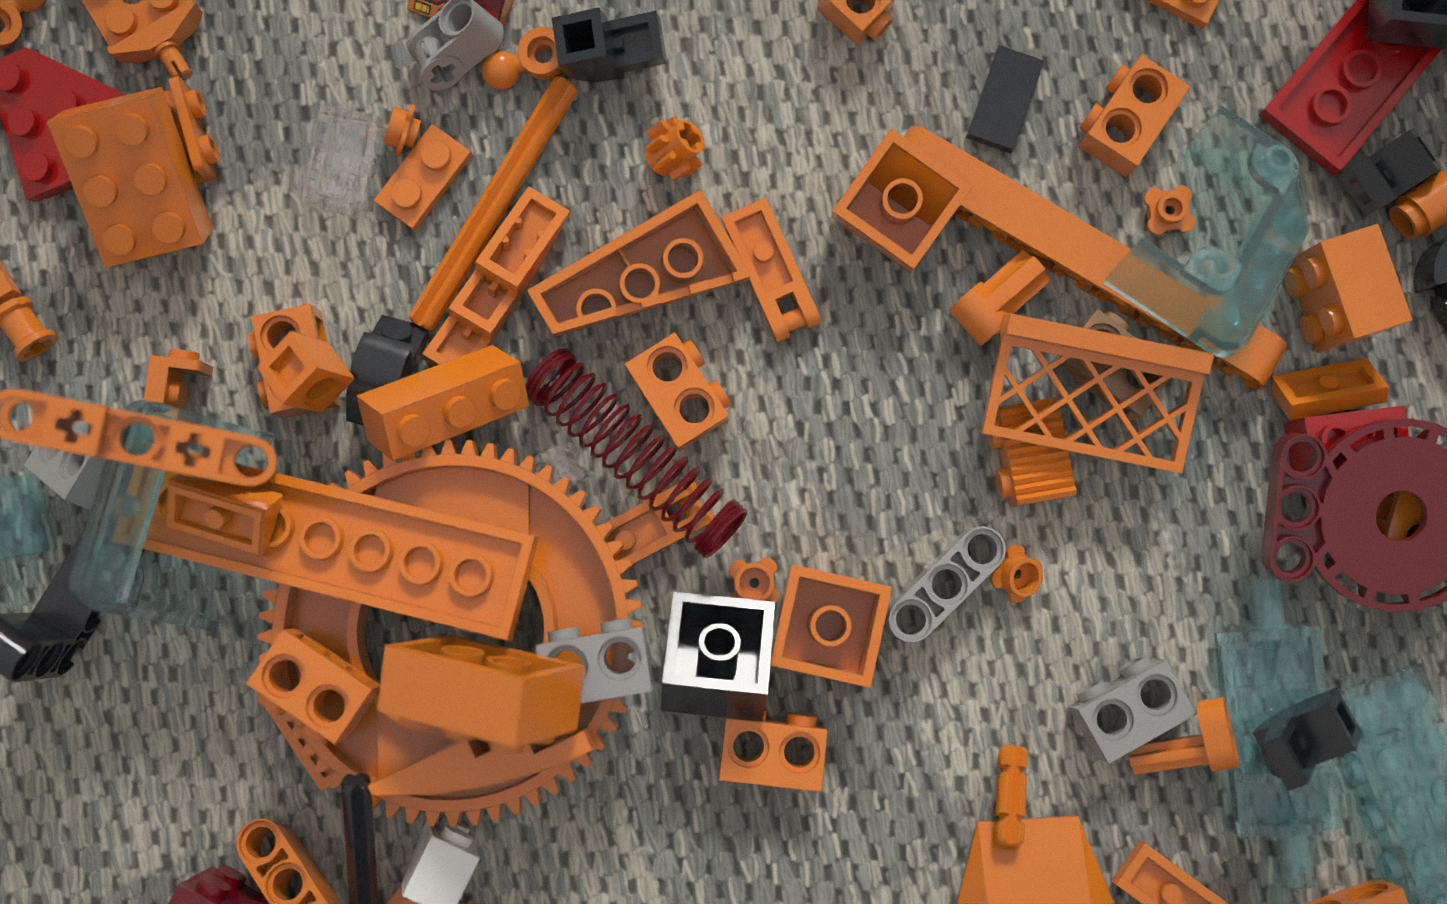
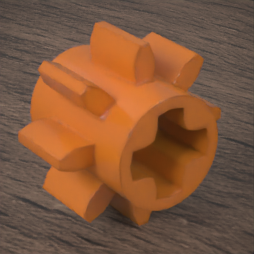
M673 116L668 121L661 119L646 131L652 141L644 147L645 158L651 169L661 176L670 175L671 179L675 181L682 175L689 176L703 165L696 155L704 150V139L699 129L690 121H679L677 116Z

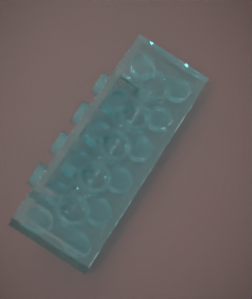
M1413 663L1339 689L1340 694L1363 732L1356 751L1346 754V757L1341 759V765L1348 781L1354 787L1358 786L1364 805L1359 807L1360 817L1369 833L1376 835L1382 854L1377 856V860L1386 880L1403 887L1409 904H1447V726L1423 663Z

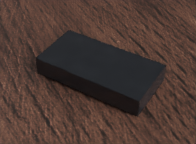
M999 45L965 138L1011 154L1020 133L1044 60Z

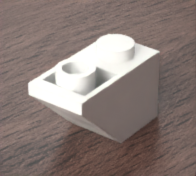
M445 815L434 827H429L426 821L401 884L402 896L419 904H458L480 859L475 839L468 834L471 829L469 826L460 822L456 827H450Z

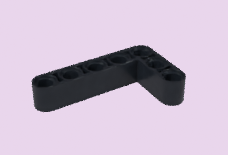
M137 448L134 450L132 454L136 455ZM124 492L109 517L94 512L32 612L0 613V675L13 683L55 678L64 675L73 667L72 657L78 648L84 649L101 622L98 616L104 606H111L128 579L124 574L132 562L137 564L146 550L110 541Z

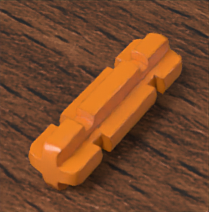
M1005 745L998 753V768L1002 772H1000V775H997L995 815L1000 817L998 823H995L994 840L996 844L1005 847H1019L1024 842L1025 824L1021 823V819L1025 817L1027 776L1023 774V771L1027 769L1028 751L1021 746Z

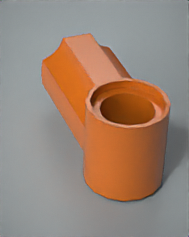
M1022 250L984 284L981 281L975 285L948 311L981 347L1000 330L1003 314H1014L1051 280L1046 273L1045 267L1037 258Z

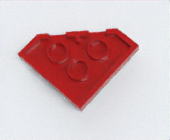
M27 47L0 58V117L26 200L38 202L73 189L47 122L63 110L127 94Z

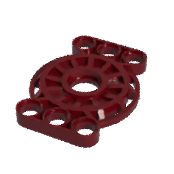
M1412 418L1381 419L1356 427L1334 441L1327 450L1323 443L1312 435L1293 432L1280 437L1274 445L1271 457L1261 550L1262 563L1265 569L1281 580L1294 582L1304 579L1315 568L1320 578L1338 594L1366 608L1390 613L1419 611L1446 601L1447 585L1432 595L1419 598V592L1434 588L1443 581L1447 584V449L1436 444L1439 435L1447 439V428L1436 423ZM1412 426L1424 429L1416 437L1394 435L1393 427ZM1376 432L1374 438L1361 441L1350 447V444L1364 435ZM1304 441L1312 451L1311 461L1307 467L1301 470H1293L1287 462L1288 449L1293 444ZM1397 491H1408L1417 497L1421 504L1422 516L1420 523L1409 537L1400 540L1389 539L1381 533L1377 526L1376 512L1378 506L1389 494ZM1299 492L1306 500L1305 513L1297 520L1288 521L1281 512L1282 502L1289 494ZM1294 543L1301 552L1300 562L1295 568L1282 571L1276 564L1277 551L1285 544ZM1324 556L1326 558L1325 564L1321 560ZM1340 573L1345 578L1357 583L1358 595L1347 590L1335 577ZM1377 592L1401 595L1404 602L1386 603L1374 599Z

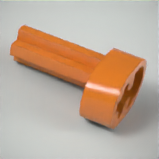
M1218 697L1197 701V713L1202 734L1147 742L1131 751L1129 760L1131 767H1133L1134 775L1207 764L1210 765L1212 771L1240 768L1238 749L1225 698Z

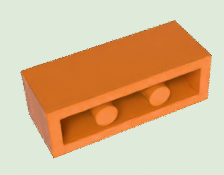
M493 345L356 395L368 441L393 461L529 407L521 362Z

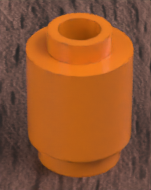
M1439 170L1400 195L1396 199L1395 205L1390 208V220L1403 237L1414 240L1419 236L1427 237L1447 224L1446 171Z

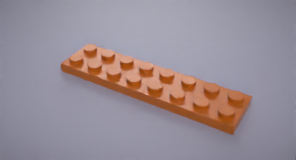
M140 440L136 455L147 453L154 443ZM188 452L193 458L201 456V454ZM236 463L238 471L247 477H257L265 471ZM136 464L132 465L110 541L503 640L512 641L539 540V537L274 472L265 483L257 485V487L283 495L281 509L267 551L263 556H258L165 527L168 480L178 473Z

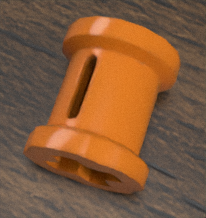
M27 296L12 298L0 305V329L4 331L14 345L13 354L20 362L37 358L56 344L58 340L56 333L51 329H45L33 313L34 303Z

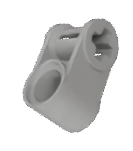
M449 0L432 18L413 30L408 36L406 44L409 54L413 59L418 60L421 66L420 78L423 84L432 90H444L457 84L463 75L485 57L493 54L502 42L504 30L499 20L474 0ZM422 42H424V44H425V46H426L425 48H422V46H421V43H422ZM448 66L449 71L446 72L444 67Z

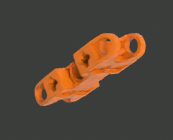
M7 389L0 392V406L3 404L0 410V437L9 441L243 486H257L265 483L273 475L276 468L277 457L273 447L265 440L255 436L21 389ZM27 402L32 410V420L30 425L24 430L18 431L11 422V413L18 404ZM83 420L88 424L89 429L86 434L78 435L73 432V424ZM135 424L147 425L154 434L152 448L142 455L130 453L123 443V436L126 430ZM193 443H198L203 447V454L198 458H193L188 453V448ZM256 446L266 452L268 466L260 476L247 477L238 471L236 457L243 448Z

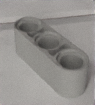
M985 526L968 529L961 533L889 604L885 618V627L889 634L897 640L910 643L919 642L929 636L1001 564L1005 558L1006 546L1000 533L993 528ZM974 536L983 537L990 545V556L982 564L973 561L968 554V543ZM941 570L952 574L956 583L955 591L946 599L938 597L932 588L933 577ZM905 605L915 607L921 617L917 630L909 634L900 631L896 623L897 613Z

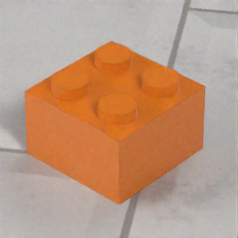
M1379 224L1321 241L1285 262L1287 268L1284 272L1286 289L1291 297L1298 299L1303 313L1300 319L1302 335L1307 343L1314 345L1317 354L1372 337L1413 320Z
M789 565L771 645L770 665L871 688L892 587L798 565Z

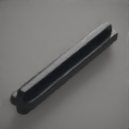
M363 772L357 775L347 774L341 780L350 904H379L372 795L368 788L370 777Z

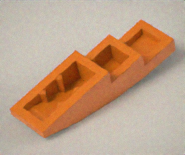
M528 186L475 261L476 270L449 306L448 318L422 353L423 361L434 367L492 345L547 257L570 216V210Z
M588 726L541 749L538 743L525 745L524 750L519 753H503L492 749L483 752L477 738L474 740H460L368 785L372 796L431 795L486 787L541 772L592 751L596 747V743Z

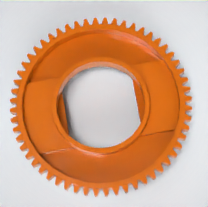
M445 440L440 455L435 444L422 449L421 457L418 456L417 452L402 457L401 462L398 459L393 461L383 453L382 469L373 461L366 460L363 462L364 478L350 470L345 472L348 488L345 490L539 537L528 579L532 583L541 604L544 621L543 643L549 642L547 633L549 631L578 626L580 637L601 633L600 623L630 618L631 612L643 607L642 601L628 599L627 593L639 586L638 580H625L622 576L624 572L633 566L632 561L616 560L615 555L625 546L623 541L607 542L606 540L607 536L614 529L612 523L608 522L596 526L595 521L602 511L600 507L595 505L583 510L582 506L588 495L583 490H580L571 496H567L572 481L566 476L552 485L555 469L549 465H546L535 474L536 459L530 455L517 466V451L508 448L501 459L498 460L497 446L492 443H487L482 454L479 456L477 445L472 440H466L461 454H459L454 441ZM330 483V484H329V486H333V487H337V488L344 489L343 487L339 486L338 484H334V483ZM278 583L280 584L278 589L263 591L262 597L273 602L275 607L271 610L259 612L258 618L272 623L273 626L272 629L259 633L258 640L273 645L283 629L298 628L379 684L381 683L372 668L366 646L365 631L368 605ZM631 619L633 628L644 626V622ZM615 642L608 649L607 661L614 670L627 672L635 665V661L628 658L629 653L635 651L627 643ZM563 651L557 657L559 660L583 665L581 658L572 651ZM267 652L259 655V661H262ZM288 660L282 667L281 679L291 689H295L298 686L301 672L296 663ZM330 690L326 694L324 699L326 712L336 719L343 715L345 700L339 692ZM379 693L349 738L336 744L329 741L327 745H323L312 740L300 730L299 727L303 722L286 711L283 715L276 717L278 723L294 721L295 727L286 737L288 742L305 738L307 741L299 753L301 759L314 754L319 756L313 770L316 775L330 768L334 770L329 784L332 789L341 785V780L345 775H357L360 772L366 773L370 777V784L393 772L460 741L445 737L443 735L444 729L435 726L428 728L406 727L399 724L398 716L377 711ZM619 697L580 703L577 730L555 736L554 742L588 726L596 743L595 749L602 751L607 743L599 733V730L615 732L619 725L609 714L610 712L625 713L628 705ZM477 738L483 752L490 750V741ZM549 743V744H538V746H539V748L541 749V748H543V747H545V746H547V745H550V744H552V743ZM587 752L541 772L486 787L431 795L372 796L373 809L382 801H386V817L391 819L397 815L402 807H405L406 821L409 824L417 821L422 811H425L429 827L437 825L443 812H445L449 826L456 827L460 824L464 811L471 825H478L482 820L485 808L494 822L500 820L503 815V803L507 805L514 815L519 814L523 810V795L536 806L542 801L540 786L544 787L552 795H555L561 790L558 774L572 782L578 776L572 761L574 760L588 767L593 762L590 753Z

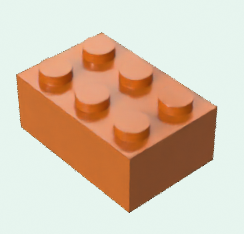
M162 86L63 110L47 122L105 268L201 245L205 242L213 230L211 221Z
M453 634L385 645L377 711L398 716L399 724L406 727L428 728L435 726L444 729L443 735L450 739L474 740L479 738L490 741L489 747L492 750L503 753H519L524 750L525 745L531 743H553L555 736L577 730L585 666Z

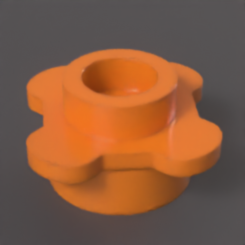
M410 104L408 111L394 106L389 119L383 144L396 148V156H400L403 146L413 148L421 120L412 117L415 109L413 104Z
M1178 185L1173 190L1161 191L1159 188L1154 187L1145 193L1143 201L1148 206L1147 229L1150 233L1160 236L1164 232L1178 230L1181 233H1187L1193 229L1196 219L1190 213L1189 201L1192 199V192L1188 187ZM1171 206L1174 210L1173 214H1167L1165 208Z
M1014 544L1007 548L1005 559L990 574V582L993 587L1005 590L1011 602L1021 603L1026 597L1033 595L1040 588L1043 580V568L1039 561L1025 555L1024 547ZM1018 570V575L1014 578L1015 572Z
M764 557L759 562L754 563L735 560L729 567V575L734 579L735 590L731 598L769 601L776 604L780 597V592L775 588L774 574L777 571L776 562L769 557ZM752 578H756L759 581V585L756 588H752L749 584Z

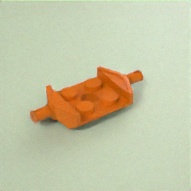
M82 0L109 45L107 50L117 61L139 64L158 58L164 63L172 78L179 76L185 81L181 73L187 79L192 76V70L188 67L179 51L182 50L180 45L198 29L203 14L195 0H141L136 4H127L124 0Z

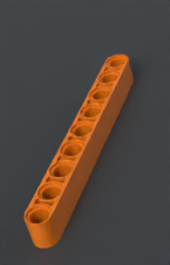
M918 126L909 127L904 135L907 140L973 186L955 211V216L977 229L982 225L993 232L991 237L1018 253L1024 250L1035 256L1047 270L1061 278L1065 274L1076 281L1074 286L1103 303L1108 299L1118 305L1117 311L1144 327H1147L1148 324L1160 330L1158 335L1178 347L1214 354L1212 367L1229 377L1233 373L1245 380L1243 385L1256 390L1264 388L1288 346L1280 336L934 133Z

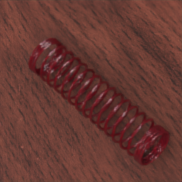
M567 348L558 349L549 354L533 370L526 381L525 387L528 399L536 406H544V413L548 417L556 416V424L559 427L567 426V434L570 437H579V445L582 448L591 447L590 455L593 458L602 457V466L605 469L614 468V477L616 479L626 478L625 485L628 490L638 488L637 498L639 500L650 499L649 509L651 511L662 509L661 520L663 522L674 520V532L686 530L685 542H696L695 551H698L703 558H708L716 553L741 526L747 516V509L740 505L739 501L736 502V499H731L716 514L703 532L690 539L689 535L693 527L720 500L724 494V488H720L713 493L689 523L681 528H677L682 514L696 503L710 487L712 477L706 478L697 486L678 512L665 517L670 503L698 477L700 467H695L686 474L668 499L654 507L653 503L657 494L665 489L682 472L689 461L688 456L680 458L667 471L653 492L642 496L641 492L644 485L653 479L673 458L677 451L676 445L666 449L648 469L641 482L631 486L629 483L632 475L658 452L665 441V436L660 435L651 441L637 457L630 470L623 475H619L618 469L620 464L629 459L652 434L653 425L650 424L642 428L630 440L617 461L608 465L606 463L608 454L617 449L631 436L639 426L642 415L636 414L627 420L613 436L605 451L596 454L594 452L596 444L608 437L623 422L629 413L630 404H624L617 408L600 427L593 441L585 444L583 442L584 434L595 428L607 417L617 404L619 395L618 393H613L606 397L590 414L581 431L573 433L571 431L572 425L586 416L599 403L606 393L607 384H598L585 396L594 384L596 374L594 372L588 373L579 379L584 370V363H576V356ZM561 364L556 375L541 387L545 378ZM580 367L579 371L577 372L575 377L570 381V383L557 395L552 397L567 382L569 377L572 375L573 371L576 368ZM558 375H560L559 378H558L551 386H549V384H550ZM591 377L584 390L571 403L566 405L576 389ZM602 388L601 392L599 393L597 398L591 403V405L588 406L581 414L577 416L581 408L591 398V396ZM569 390L559 405L558 410L551 413L548 410L549 404L555 402ZM613 399L605 412L590 425L597 413ZM581 400L572 413L570 420L562 423L560 415ZM625 409V411L622 413L620 418L613 424V426H611L604 434H602L604 430L607 428V426L610 424V422L621 411ZM636 420L630 430L615 444L626 428ZM647 431L639 443L629 451L634 443ZM655 444H657L655 448L649 453V455L645 459H643L645 455L652 449V447Z

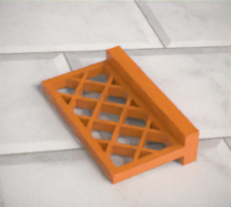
M1011 313L1003 314L999 331L1001 338L980 433L1177 473L1183 472L1204 375L1210 374L1214 354ZM1011 346L1031 350L1042 368L1017 383L1007 368ZM1041 352L1059 355V357L1048 363ZM1069 358L1079 359L1092 378L1067 393L1052 369ZM1091 362L1109 365V367L1098 373ZM1119 368L1129 369L1141 388L1117 403L1102 379ZM1141 372L1159 376L1148 383ZM1046 374L1061 398L1037 413L1022 389ZM1004 378H1006L1012 388L1001 394ZM1170 378L1188 381L1184 402L1170 412H1167L1153 389ZM1096 384L1111 408L1087 423L1072 399ZM1016 394L1031 418L1014 429L995 425L999 404ZM1146 394L1160 415V418L1139 432H1136L1122 409ZM1066 404L1079 423L1080 428L1063 439L1052 437L1041 419ZM1116 414L1130 437L1113 449L1103 447L1091 429ZM1181 414L1177 428L1172 419ZM1036 424L1043 435L1024 430ZM1166 424L1175 438L1171 460L1153 457L1141 439ZM1086 434L1092 445L1074 440ZM1135 444L1141 452V454L1126 452L1124 450L1128 449L1129 447Z

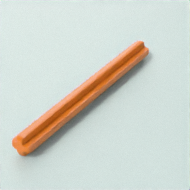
M556 76L549 84L409 313V319L413 323L432 331L439 322L577 95L576 86L566 78Z

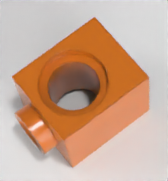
M818 0L817 9L858 47L869 36L874 41L877 40L894 20L890 14L895 0H861L871 8L869 12L863 14L855 13L848 7L847 4L854 0Z
M290 331L257 366L282 404L317 413H322L355 379L328 342Z

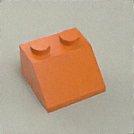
M891 128L832 210L831 218L908 273H911L973 186Z

